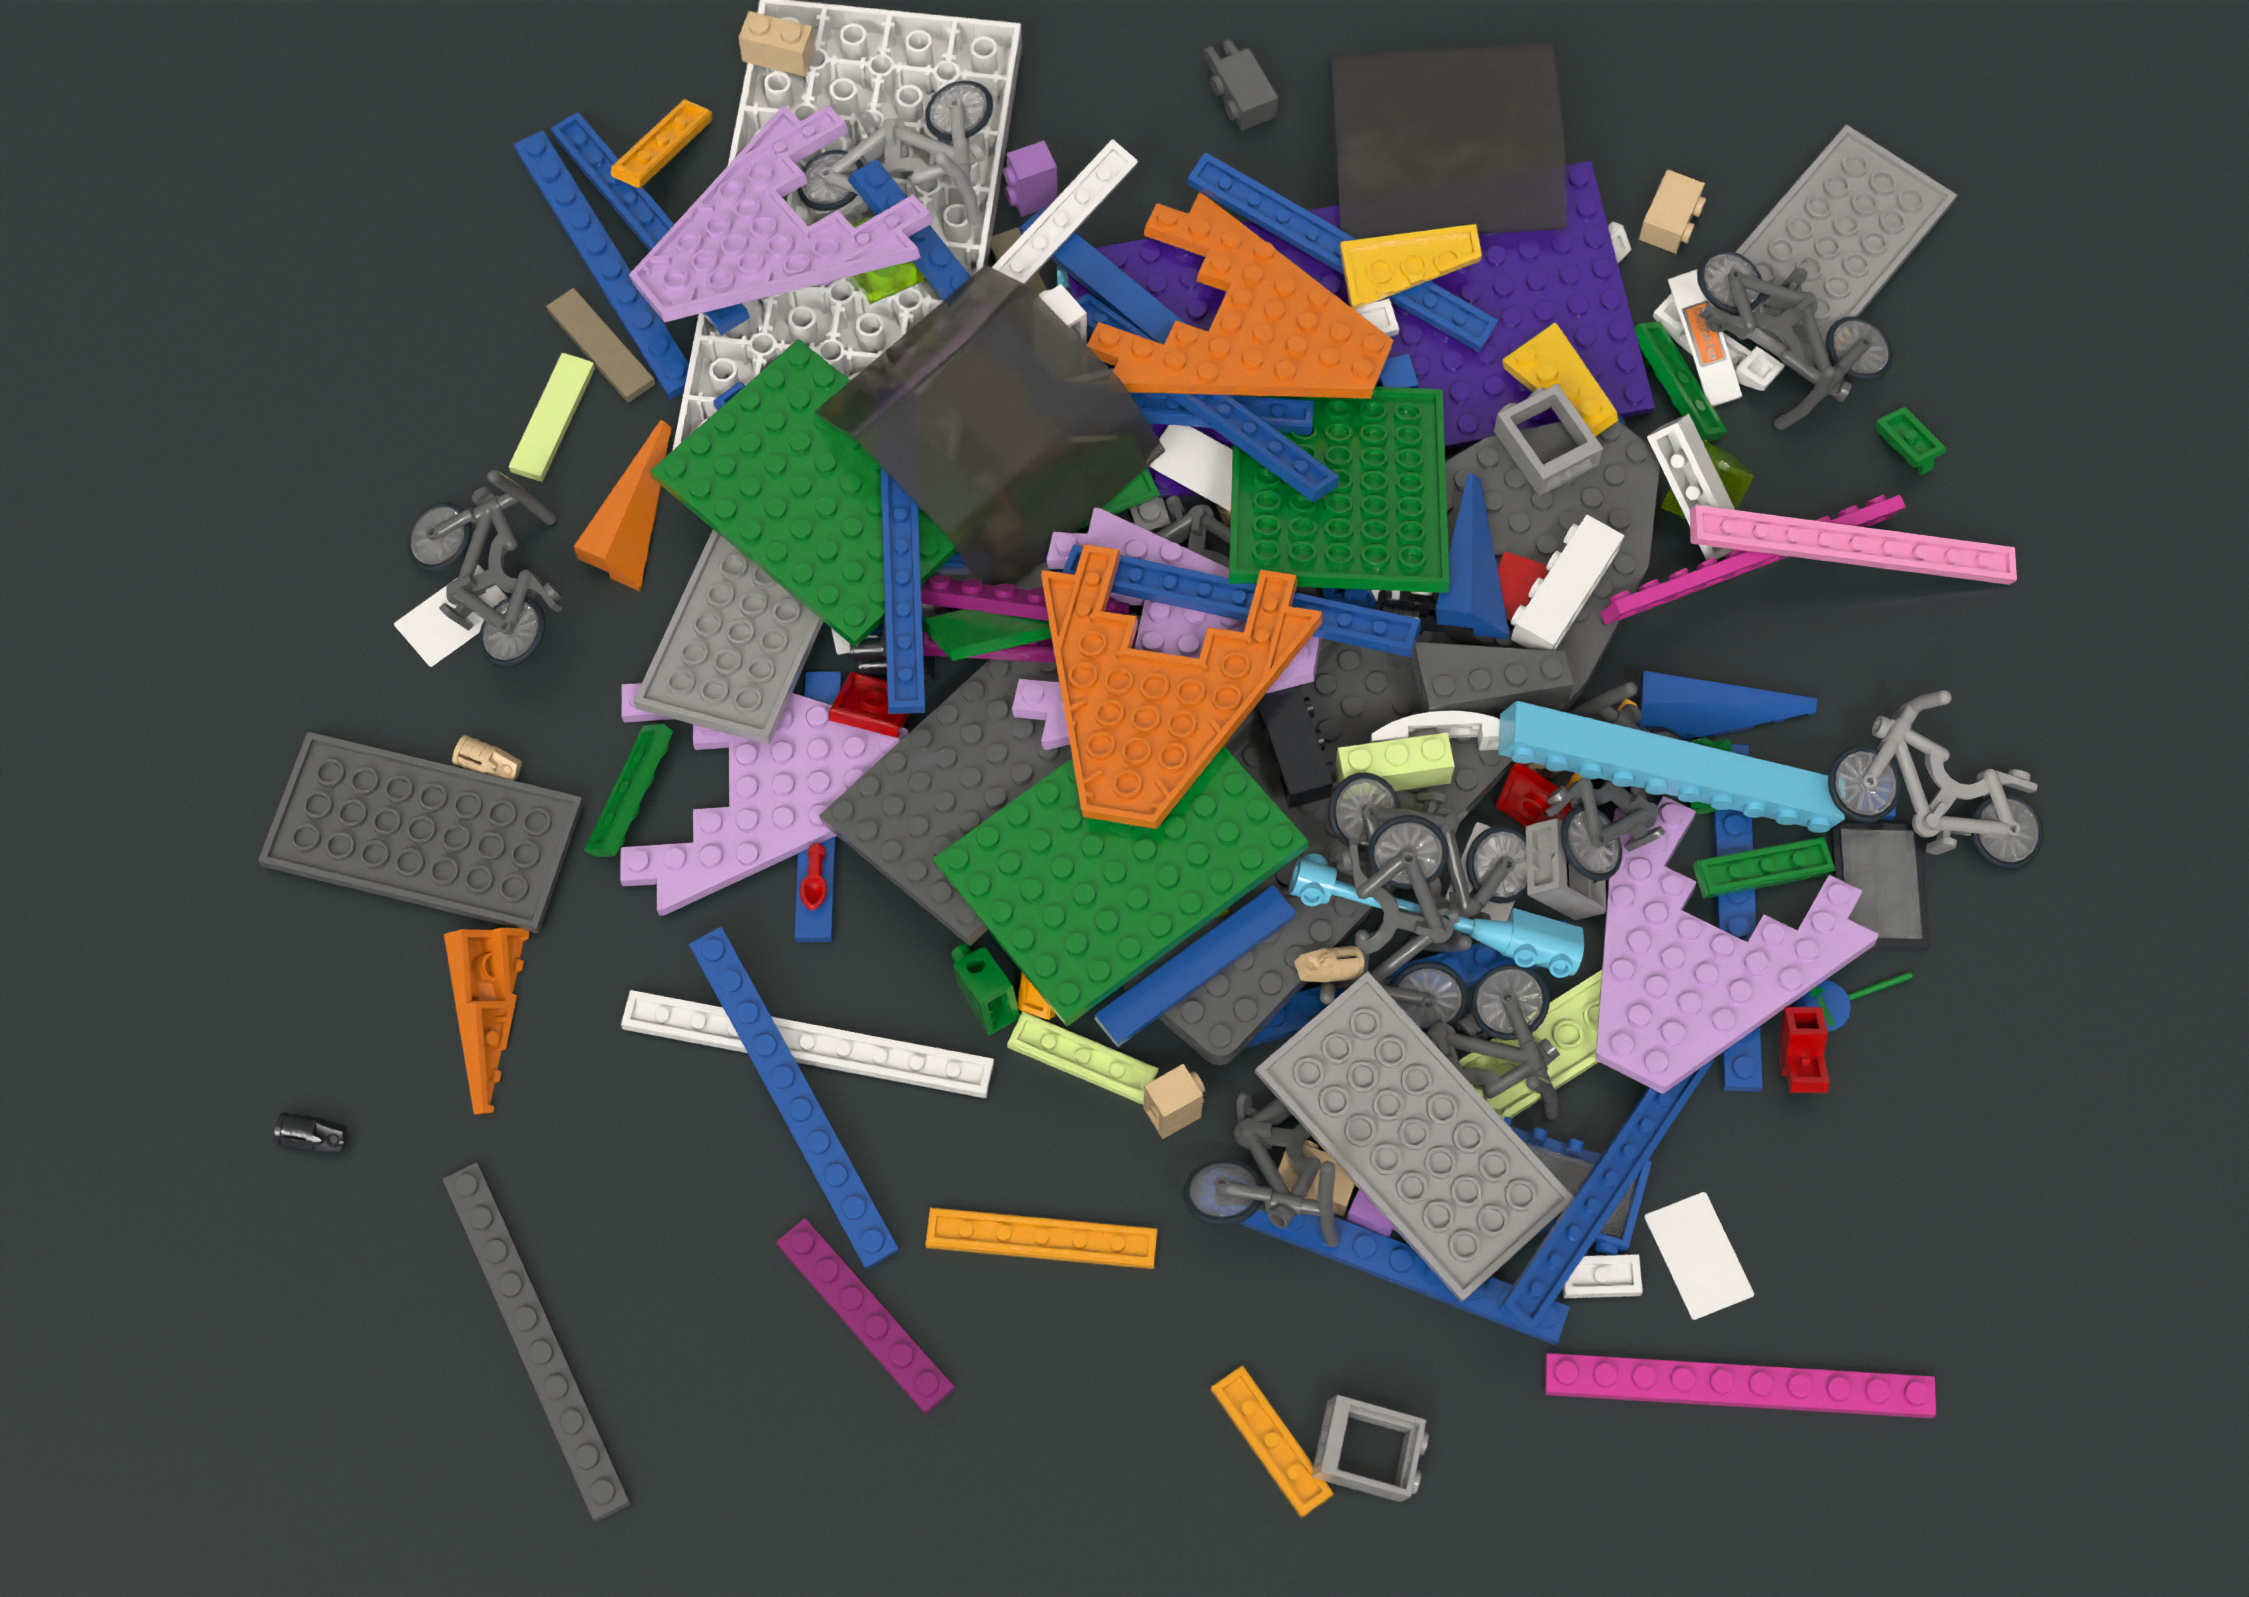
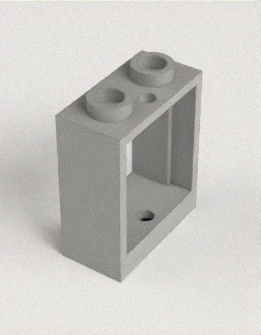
M1558 384L1548 389L1539 388L1528 399L1518 404L1510 403L1497 414L1494 433L1538 496L1599 466L1603 447ZM1552 408L1578 447L1542 464L1516 425Z
M1555 818L1526 826L1528 896L1574 920L1607 913L1606 880L1594 883V880L1586 878L1577 872L1569 862V887H1567V862L1561 843V826L1563 821ZM1569 825V845L1577 861L1591 872H1605L1604 846L1585 855L1580 854L1576 848L1578 842L1576 828Z
M1336 1395L1327 1401L1311 1477L1402 1502L1410 1498L1411 1494H1415L1419 1487L1421 1472L1416 1469L1419 1455L1422 1456L1425 1453L1429 1435L1427 1432H1424L1426 1420ZM1348 1417L1404 1433L1394 1485L1337 1469Z

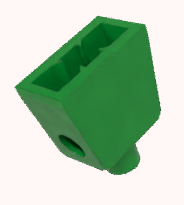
M966 943L956 947L952 951L951 957L955 962L953 969L958 987L987 1035L990 1036L1019 1020L1020 1014L1013 986L988 950L980 948L974 951Z

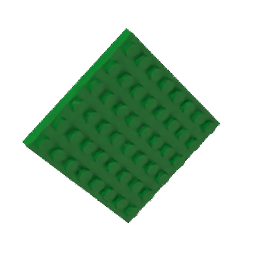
M798 339L652 468L650 472L651 477L856 648L884 622L885 617L879 403ZM915 433L920 580L922 585L1002 510V503Z
M1375 387L1371 398L1264 396L1267 398L1314 401L1311 435L1295 434L1293 430H1290L1289 434L1282 433L1283 429H1279L1278 432L1337 474L1339 481L1337 488L1312 502L1233 444L1229 584H1257L1260 570L1296 575L1297 587L1448 593L1450 578L1443 390Z
M1223 746L1157 829L1083 817L1073 759L1071 758L935 856L933 862L1062 1022L1069 1026L1308 849L1309 842Z

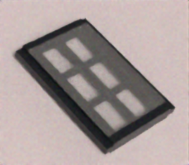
M1840 822V824L1831 828L1833 863L1836 869L1834 877L1863 891L1849 920L1879 934L1875 945L1868 950H1928L1929 942L1920 836L1914 831L1912 824Z

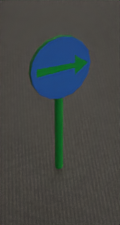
M1908 972L1849 994L1838 984L1824 980L1797 999L1795 1007H1822L1827 1031L1834 1032L1841 1028L1848 1020L1851 1000L1913 978V974Z

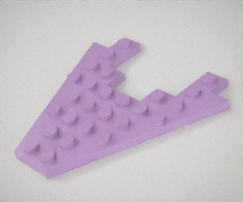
M785 105L777 111L635 267L629 276L633 285L664 322L813 285L824 286L830 284L833 280L917 260L920 258L918 247L908 237L933 223L931 213L914 195H911L856 228L838 210L808 227L783 199L786 195L808 183L804 172L795 163L848 133L846 123L829 105L802 121Z
M1100 508L1093 509L1088 534L1053 532L1046 560L1048 569L1063 570L1072 546L1083 547L1086 544L1119 549L1120 555L1229 578V568ZM1110 593V597L1116 599V602L1143 606L1134 648L1138 650L1199 659L1208 627L1244 632L1246 626L1245 621ZM1312 636L1266 693L1313 682L1322 638ZM1019 679L1012 707L1013 716L1015 718L1046 720L1041 740L1044 750L1069 745L1070 741L1060 683Z
M642 683L622 684V719L624 723L672 719L636 709L633 701ZM792 693L770 745L693 724V745L695 750L729 748V807L693 809V843L621 847L620 881L622 886L657 884V912L659 916H662L808 849L814 843H822L837 836L822 824L819 815L908 735V729L902 728L898 738L828 721L829 710L832 705Z
M1663 796L1657 806L1659 813L1656 823L1647 828V830L1650 831L1661 826L1665 833L1660 838L1630 852L1627 851L1624 845L1634 837L1629 831L1621 835L1620 839L1623 849L1621 865L1616 874L1608 880L1595 1060L1662 1094L1873 947L1879 936L1878 933L1849 920L1863 891L1831 875L1827 877L1798 931L1763 915L1749 941L1746 942L1684 912L1683 909L1693 894L1697 882L1666 866L1692 824L1696 811ZM1617 809L1614 812L1613 822L1624 816ZM1611 841L1609 869L1611 868L1615 859V846L1613 841Z

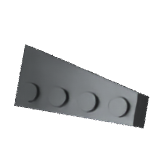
M1416 642L1410 659L1422 713L1466 711L1489 716L1501 714L1515 701L1541 707L1568 703L1574 685L1566 652Z

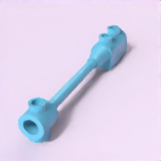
M1307 854L1296 862L1290 880L1289 894L1301 897L1304 904L1308 906H1317L1320 903L1327 904L1331 895L1382 909L1381 904L1374 897L1360 899L1356 894L1354 885L1337 881L1336 868L1329 867L1327 860L1323 856ZM1396 898L1399 909L1423 914L1420 904ZM1516 908L1512 909L1507 921L1477 918L1472 920L1459 916L1460 923L1452 924L1453 930L1469 934L1470 937L1501 952L1502 956L1513 958L1518 966L1524 968L1533 965L1549 969L1550 973L1558 978L1575 975L1583 957V928Z

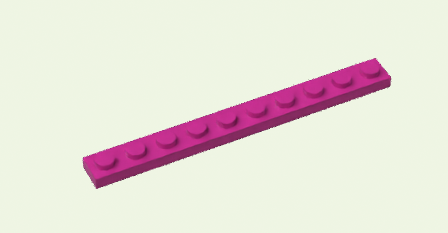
M1881 495L1865 503V508L1859 510L1857 505H1854L1839 512L1836 519L1831 520L1828 515L1816 521L1867 528L1890 519L1906 506L1900 495L1887 500L1884 495ZM1736 549L1725 555L1726 560L1718 562L1716 558L1709 559L1696 566L1697 570L1689 573L1687 568L1679 570L1667 577L1669 581L1661 584L1658 579L1652 580L1638 588L1640 592L1632 595L1629 590L1620 592L1609 599L1611 604L1602 610L1600 615L1605 625H1609L1790 556Z
M1549 1353L1545 1356L1544 1395L1934 1418L1936 1416L1935 1377Z

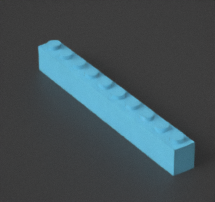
M1515 701L1500 714L1498 755L1511 757L1517 763L1532 762L1545 765L1551 771L1566 770L1579 773V776L1582 778L1609 780L1619 787L1634 786L1643 788L1649 794L1673 795L1683 802L1698 801L1707 803L1717 810L1732 809L1741 811L1748 817L1771 818L1781 825L1796 824L1808 827L1809 831L1817 833L1827 832L1830 828L1845 820V814L1837 808L1830 796L1828 775L1520 701ZM1836 777V790L1840 799L1845 804V779Z

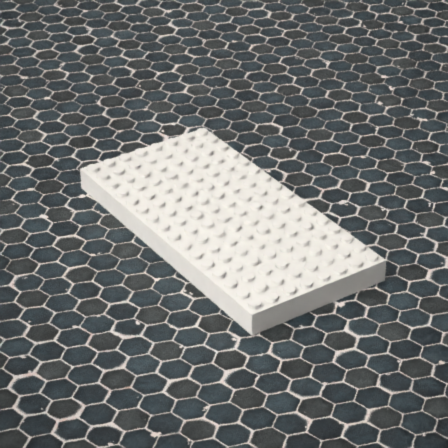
M760 0L758 13L813 26L816 51L806 77L748 63L728 165L777 111L785 105L800 121L829 105L846 123L848 133L796 162L795 164L801 170L819 154L832 150H845L849 152L864 141L868 136L858 119L859 115L863 112H870L879 128L882 127L883 122L888 118L900 119L904 122L907 130L953 146L952 141L937 138L927 128L925 111L929 101L938 90L957 81L978 82L988 89L993 99L991 118L981 131L969 137L970 143L977 142L985 157L983 161L972 164L970 170V184L976 193L980 220L977 224H970L968 222L963 198L953 179L948 174L920 185L912 183L911 172H898L890 175L907 197L914 195L931 213L933 223L930 226L974 281L978 283L987 273L990 243L993 236L1022 49L1021 24L791 0ZM962 87L943 95L937 101L932 112L934 126L943 133L952 134L951 113L948 103L950 99L959 97L963 103L964 110L968 112L970 117L968 121L969 130L975 127L981 121L986 111V100L981 92L973 88ZM902 143V158L921 159L927 166L936 164L935 154ZM885 153L878 158L881 164L885 163ZM842 157L827 158L816 164L806 176L808 183L804 185V190L810 200L818 204H830L846 197L838 193L832 194L827 187L828 183L823 181L820 176L823 168L830 167ZM797 190L783 197L808 227L836 211H817L809 208L799 198ZM871 209L861 213L860 221L853 227H858L876 215ZM910 261L833 280L830 284L824 286L813 285L744 302L742 304L748 310L750 318L722 336L707 318L700 313L673 450L718 411L714 407L713 400L740 381L746 386L798 339L878 403L879 391H906L891 378L892 373L948 315L951 309L916 265ZM974 339V340L972 341V343L958 356V358H957L955 361H957L959 358H961V357L964 356L966 353H968V352L971 351L973 348H975V345H976L975 339ZM934 382L918 400L914 398L915 433L957 466L963 419L936 388Z

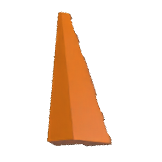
M662 420L659 421L574 545L579 560L609 572L612 580L638 591H641L643 587V574L649 556L648 548L651 532L654 530L662 488L651 477L650 470L667 456L669 439L672 436V428Z
M498 928L494 930L461 929L444 934L474 1115L494 1112L495 1106L491 1105L495 1083L499 1082L502 1071L498 1070L501 1051L507 1048L517 995L513 994L517 973L523 969L524 961L520 960L523 943L529 939L530 934L529 931L522 928Z

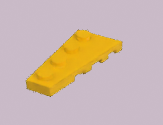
M1476 224L1343 241L1339 247L1350 307L1354 310L1477 263L1482 257Z
M1556 322L1502 359L1504 369L1532 392L1539 388L1548 389L1558 384L1595 437L1618 421L1616 409Z

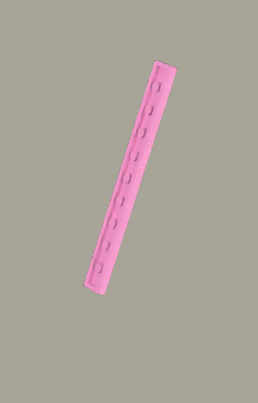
M1695 505L1690 509L1691 544L2007 585L2017 580L2015 547Z

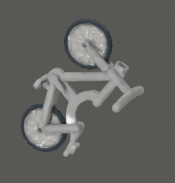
M962 80L944 86L931 98L925 111L927 128L937 138L952 141L953 146L907 130L904 122L900 119L888 118L883 122L882 127L879 128L870 112L861 113L858 119L868 137L849 152L845 150L827 151L810 160L802 170L808 183L797 189L799 198L809 208L817 211H830L842 207L838 211L852 226L857 225L860 221V214L870 208L849 183L848 179L851 173L878 159L885 153V163L882 166L890 175L898 172H911L913 184L920 185L948 174L953 179L963 198L968 222L970 224H977L980 220L976 193L970 184V170L972 164L983 161L985 157L977 142L970 143L969 137L981 131L991 118L993 112L991 93L978 82ZM902 143L935 154L936 164L927 166L921 159L902 158Z
M1942 690L1918 696L1902 704L1892 715V719L1881 715L1878 716L1872 728V735L1882 739L1877 749L1867 746L1852 747L1839 754L1832 763L1828 774V788L1834 804L1842 813L1854 820L1871 822L1887 816L1899 800L1901 792L1900 775L1891 760L1895 754L1915 810V815L1912 819L1914 831L1924 838L1937 834L1935 841L1927 843L1925 850L1927 853L1939 855L1955 849L1957 840L1950 838V834L1972 836L1973 843L1980 855L1989 863L2000 868L2013 869L2022 867L2033 860L2040 850L2043 840V828L2038 813L2025 799L2017 795L2004 793L2002 787L2009 786L2027 793L2037 791L2038 784L2030 782L2031 775L2028 772L2013 769L2009 770L2008 774L1994 769H1986L1977 775L1976 783L1970 785L1960 784L1951 779L1944 769L1943 762L1949 759V751L1911 729V725L1920 711L1946 705L1951 701L1952 697L1948 691ZM1907 744L1925 753V766L1934 783L1940 788L1929 805ZM1983 796L1984 801L1976 808L1972 819L1944 816L1956 798L1971 800Z

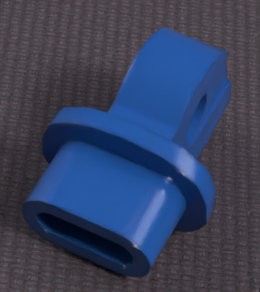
M1322 589L1324 599L1374 609L1376 605V600L1371 590Z

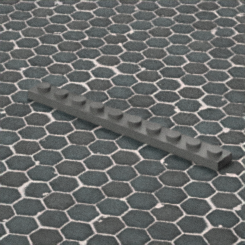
M476 1162L442 1178L593 1521L596 1523L630 1506L629 1498L479 1164Z

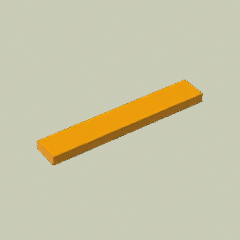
M930 1208L926 1248L1154 1269L1157 1229Z

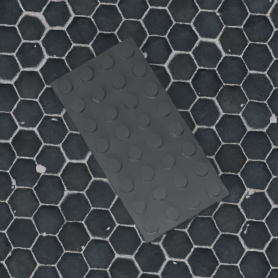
M307 731L258 862L262 867L508 927L522 928L539 934L584 801L580 796Z

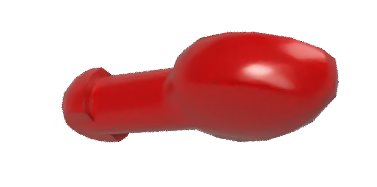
M814 843L808 848V872L801 882L799 891L803 905L810 911L817 910L823 904L827 895V884L822 877L823 859L826 858V851L824 846L819 843Z

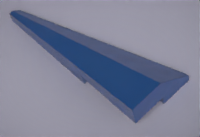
M1468 473L1449 550V592L1439 593L1435 608L1437 624L1473 628L1474 636L1509 639L1508 623L1481 479L1472 473Z
M1643 671L1639 681L1638 708L1641 711L1642 719L1637 726L1639 728L1644 727L1647 730L1654 727H1666L1675 731L1684 740L1700 737V739L1751 729L1755 725L1772 721L1780 723L1784 722L1787 718L1805 714L1813 716L1816 713L1817 698Z

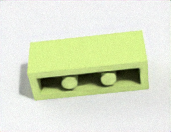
M1448 732L1340 747L1337 751L1335 763L1338 783L1350 775L1367 772L1385 779L1395 791L1450 784L1455 767ZM1361 780L1347 786L1342 791L1341 798L1387 792L1375 782Z

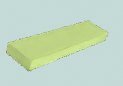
M565 353L561 354L509 464L511 473L543 482L595 370L594 362Z
M1022 1012L1007 1043L1008 1048L1142 1105H1144V1086L1154 1081L1159 1073V1068L1026 1012Z

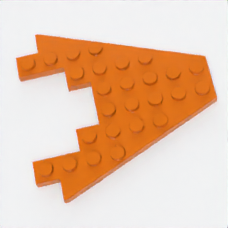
M1199 193L1189 214L1156 203L1145 226L1144 236L1205 257L1198 272L1197 282L1227 292L1209 331L1175 320L1163 345L1098 322L1085 351V356L1115 366L1107 384V391L1371 398L1394 340L1274 249L1271 243L1261 239L1206 195Z
M1084 544L1075 575L1042 570L1041 573L1083 817L1157 829L1320 627L1323 621L1322 611L1291 607L1298 583L1296 575L1260 570L1244 632L1208 627L1199 659L1131 649L1138 627L1137 617L1105 612L1121 558L1119 549Z

